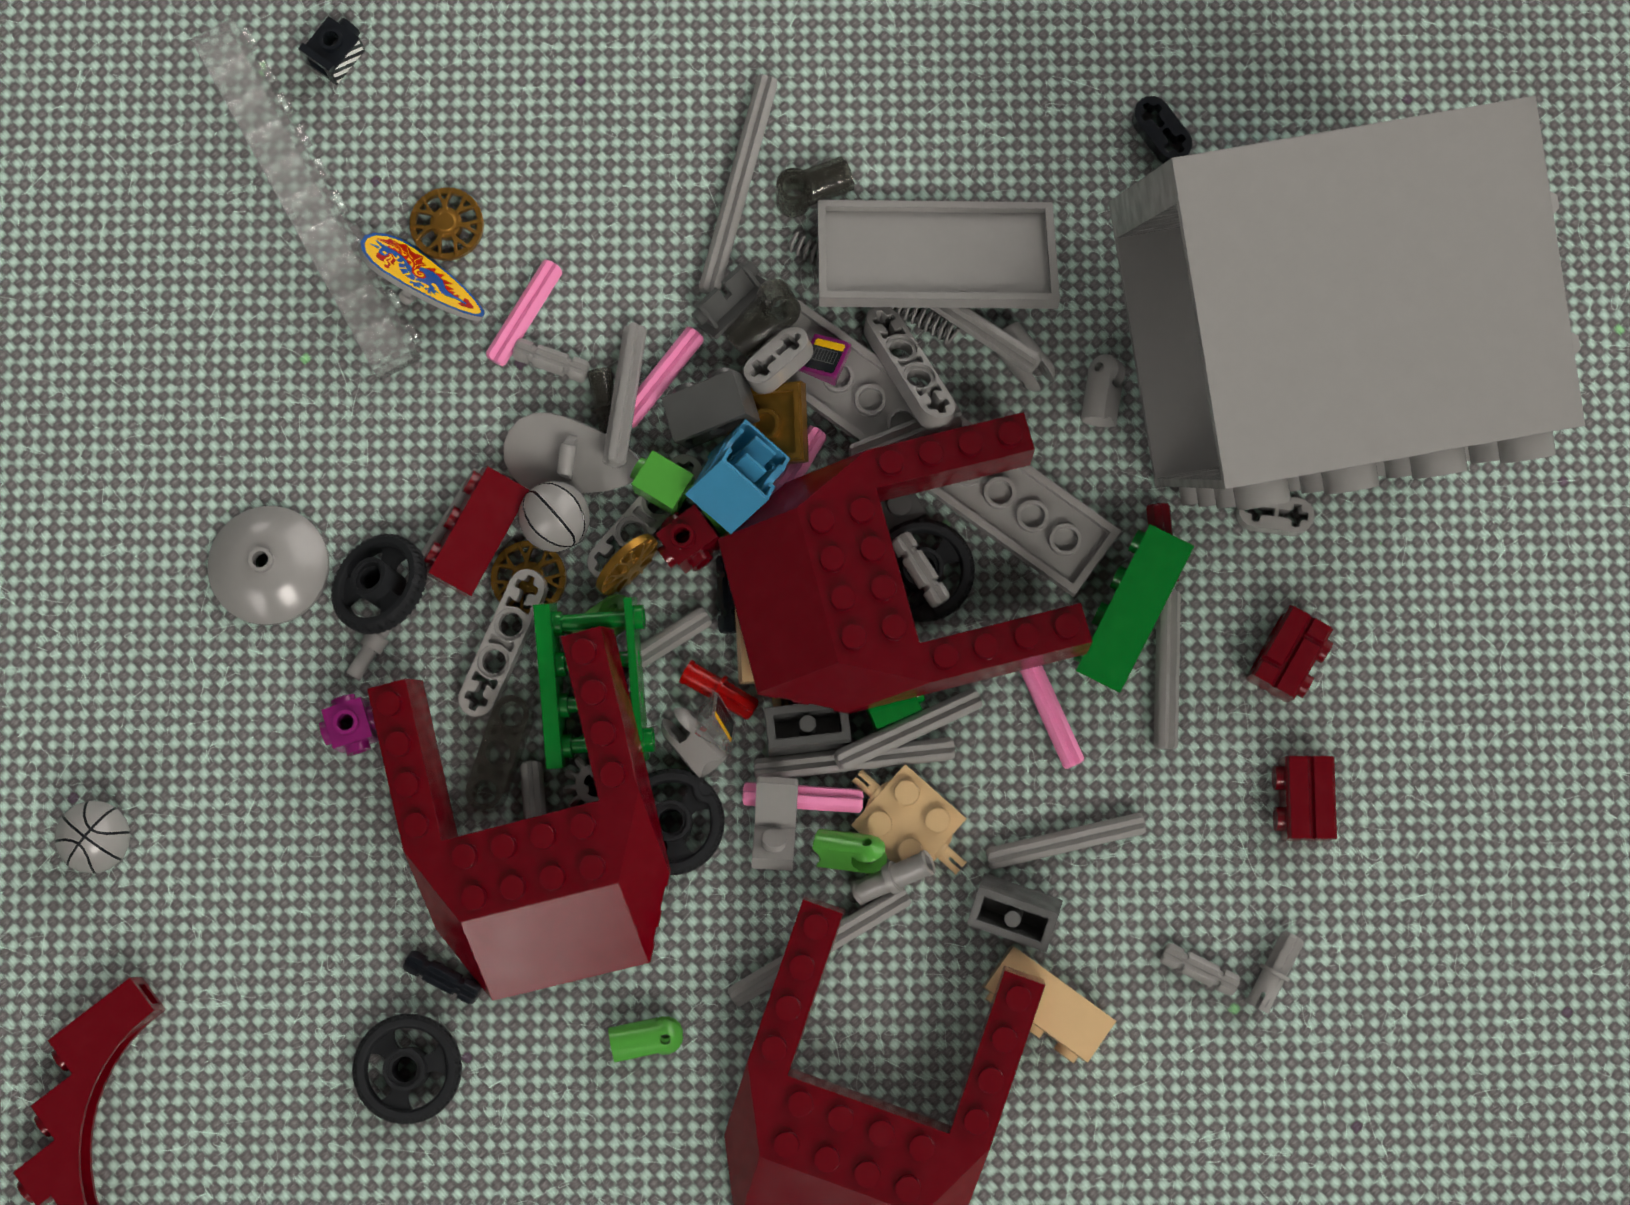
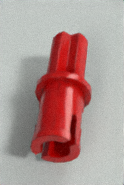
M694 660L689 662L679 679V683L685 684L709 698V704L711 705L715 702L717 703L719 696L726 709L745 720L751 718L758 707L759 701L757 698L729 683L727 676L721 678L698 665Z

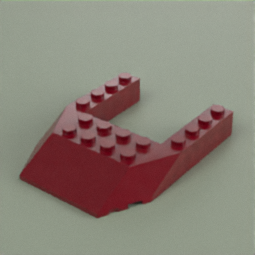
M1024 412L865 450L793 479L775 491L769 500L732 534L727 531L718 538L757 695L775 699H789L794 703L812 704L849 714L1087 654L1093 641L1081 603L920 643L881 506V501L1029 466L1035 448Z
M598 626L561 636L599 800L458 836L423 680L405 678L367 689L406 859L436 930L492 1001L647 964L652 959L655 946L656 928L659 927L662 914L660 909L665 887L668 886L671 869L616 636L612 628Z
M806 896L802 900L724 1134L733 1205H969L991 1148L1045 988L1044 979L1007 966L1003 967L950 1125L792 1069L845 913V909Z

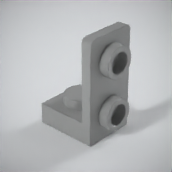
M757 777L751 868L793 871L798 797L797 779Z

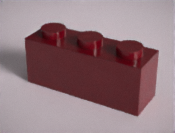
M489 466L481 468L479 473L473 470L462 488V492L467 495L460 508L454 505L442 524V527L447 529L440 543L433 541L424 556V561L427 564V575L464 596H472L516 517L522 499L529 489Z

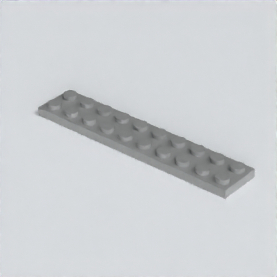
M800 300L796 301L763 344V346L766 345L779 332L790 327L803 329L810 341H812L814 334H819L852 344L849 357L835 386L799 370L786 382L802 381L806 383L807 406L857 442L916 418L877 355ZM794 345L789 346V348H792L793 350H796L798 348ZM761 371L765 376L768 375V373ZM908 379V381H909L912 385L920 387V386L917 385L915 382H913L912 380ZM963 418V423L955 428L972 425V423ZM1031 465L926 490V492L1072 597L1075 596L1121 533L1119 528Z

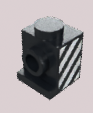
M328 16L306 44L302 43L298 50L307 65L335 85H338L363 54L365 48L358 37L360 31L356 26L345 18H341L339 22H336ZM337 39V43L331 46L333 42Z

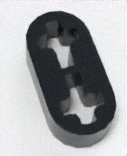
M1156 96L1142 98L1134 109L1132 124L1157 159L1164 164L1171 158L1189 155L1193 146L1192 138L1166 102ZM1144 109L1149 113L1154 111L1158 113L1156 123L1152 119L1147 121L1142 119L1145 112ZM1168 139L1172 143L1177 141L1182 143L1179 153L1175 149L1169 152L1165 149Z

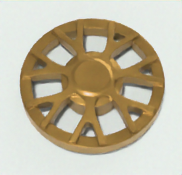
M444 187L426 193L417 201L410 216V232L418 248L427 256L442 261L457 260L468 255L480 242L484 230V219L477 202L469 194L456 188ZM451 196L462 198L456 210L448 207ZM439 197L442 208L434 212L427 203ZM466 202L470 204L469 206L464 207ZM474 209L477 219L463 222L460 214ZM419 214L431 216L430 225H417ZM477 225L476 230L472 229L471 226ZM463 229L474 234L468 244L458 238ZM433 231L437 238L427 247L422 243L421 239ZM442 240H453L454 252L442 253ZM458 244L464 246L462 249L458 250ZM436 246H438V252L433 251Z
M647 533L634 538L624 545L600 572L596 581V588L602 594L610 596L615 592H620L627 584L630 585L631 581L640 573L642 574L644 572L643 569L652 562L654 554L658 551V541L651 534Z
M521 541L510 545L499 554L492 567L491 586L495 597L499 602L501 601L502 594L505 592L510 581L498 580L500 568L513 570L512 576L520 570L530 569L543 575L548 584L557 588L551 599L545 598V601H547L545 604L557 603L564 593L567 582L566 569L560 556L556 552L545 551L541 561L536 564L530 561L533 548H539L532 545L529 541ZM529 548L528 551L525 553L523 549ZM520 550L524 562L514 566L508 556ZM548 554L553 557V559L546 560ZM556 562L559 574L545 577L542 568ZM531 577L528 582L521 581L519 584V588L524 591L520 601V609L529 614L530 609H524V595H536L538 592V588L533 585L534 577ZM559 578V585L554 583L553 580ZM498 584L504 585V587L502 589H499ZM512 600V601L510 602L509 606L516 607V606H514V605H515L517 602L514 601V600Z

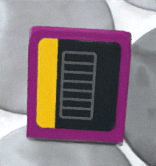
M814 334L811 341L814 351L812 358L799 371L835 386L849 357L852 344L843 340Z

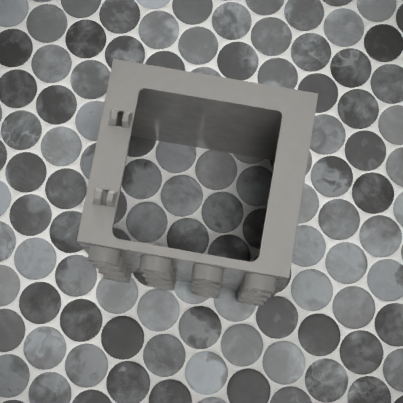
M1536 96L1174 157L1109 201L1155 486L1179 487L1182 506L1198 504L1199 507L1216 505L1217 509L1236 507V510L1254 509L1290 502V492L1301 490L1302 494L1324 491V494L1328 495L1380 486L1378 476L1386 475L1387 479L1412 476L1413 479H1421L1467 471V461H1470L1471 464L1500 460V463H1513L1556 455L1553 431L1585 426L1575 354L1581 348L1579 336L1571 332L1554 221V213L1559 209L1557 194L1551 192L1549 187Z

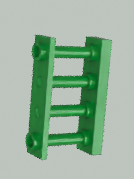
M637 597L623 598L624 610L564 615L563 611H557V603L533 605L546 769L564 768L569 765V758H574L576 753H588L584 737H573L572 733L567 734L566 717H571V713L578 712L575 696H570L569 693H564L562 677L568 676L569 670L565 653L560 652L559 636L564 635L565 631L587 630L598 626L626 628L627 651L619 653L623 668L629 667L631 691L629 696L645 761L650 759L649 752H655L654 728H647L640 629L646 628L644 605L637 604Z

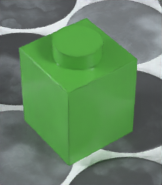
M653 450L647 459L641 457L630 475V478L633 479L631 485L634 493L671 515L679 512L688 498L685 495L686 491L696 481L694 474Z

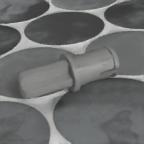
M1287 931L1281 932L1265 965L1260 963L1259 967L1262 970L1245 1002L1255 1007L1261 994L1265 992L1266 995L1258 1009L1267 1014L1270 1013V1009L1284 982L1290 981V978L1287 976L1304 945V941L1301 938Z

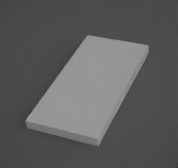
M818 200L819 307L1058 309L1060 292L1053 202Z

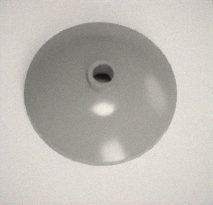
M278 506L256 507L232 518L217 534L209 552L208 578L217 600L228 612L237 618L256 625L283 624L303 615L321 596L329 575V553L318 529L301 514ZM267 554V564L263 567H257V557Z

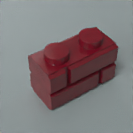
M1289 605L1280 615L1245 679L1287 703L1294 700L1296 695L1303 698L1314 680V677L1309 675V672L1315 661L1322 663L1333 646V642L1328 640L1333 631L1332 627L1317 618L1311 617L1310 614L1296 606Z
M1284 756L1278 759L1279 766H1273L1272 787L1273 790H1279L1280 807H1274L1273 827L1275 831H1280L1281 841H1331L1337 839L1335 757Z

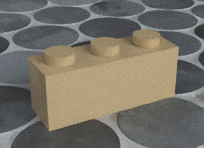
M1010 946L982 986L989 992L985 999L990 1003L992 1002L1004 966L1044 979L1045 988L1030 1033L1039 1039L1043 1033L1054 1039L1057 1044L1053 1049L1073 1064L1077 1058L1088 1063L1116 1023V1020L1016 947Z

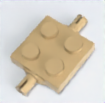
M906 764L891 780L882 785H879L864 769L858 775L869 784V787L858 777L852 780V783L861 789L869 799L865 810L851 826L860 834L879 837L885 844V852L890 861L897 863L920 853V851L926 850L933 861L938 858L955 875L960 869L949 860V857L961 867L967 863L949 847L953 834L967 818Z

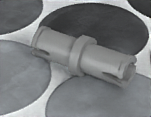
M926 850L920 851V853L897 863L889 861L881 867L880 871L853 880L851 882L853 896L860 905H864L866 902L890 892L896 895L904 891L906 885L934 875L936 872L935 865Z

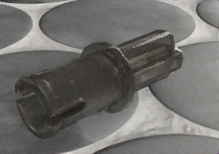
M602 367L588 371L587 378H589L594 406L591 407V412L596 414L599 430L607 433L614 384L612 369L610 367Z

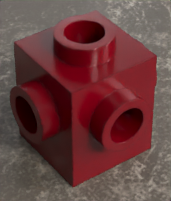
M695 505L682 514L677 512L669 516L661 524L662 529L656 533V536L663 544L657 549L671 568L678 564L685 574L691 569L698 571L705 567L713 559L711 554L720 548L718 535Z

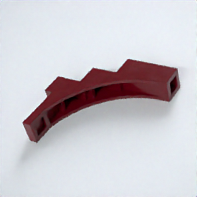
M143 977L128 978L48 1040L54 1049L51 1052L54 1061L62 1070L70 1071L71 1075L30 1106L37 1115L34 1117V1121L39 1130L47 1137L52 1136L54 1141L13 1172L19 1181L17 1188L28 1202H34L35 1205H44L55 1201L57 1205H99L92 1170V1140L100 1099L115 1065L127 1047L147 1025L166 1010Z

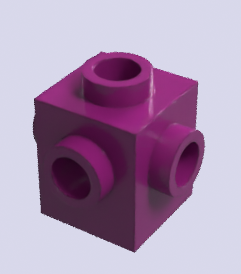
M355 694L343 695L331 700V707L321 710L324 721L319 722L320 732L327 746L332 744L334 750L346 753L347 756H353L370 750V744L379 742L371 704L364 698H356ZM352 717V727L344 730L341 720Z

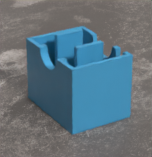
M744 419L708 454L707 463L685 495L726 531L732 534L769 500L776 487L773 485L774 481L784 472L791 458L747 419Z

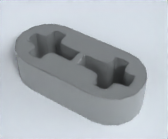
M799 327L784 329L745 363L743 369L744 376L753 391L759 394L773 392L812 358L814 352L813 345L806 332ZM794 345L798 348L796 350H793L792 348H789V346ZM764 371L768 373V375L763 376L759 374V372Z
M1291 496L1290 502L1258 508L1261 511L1271 512V516L1261 515L1257 521H1253L1252 515L1245 512V510H1235L1236 520L1244 529L1284 536H1299L1303 534L1313 524L1315 517L1310 503L1304 499ZM1294 507L1297 508L1298 515L1304 517V520L1294 527L1291 526V519L1278 517V514H1288Z

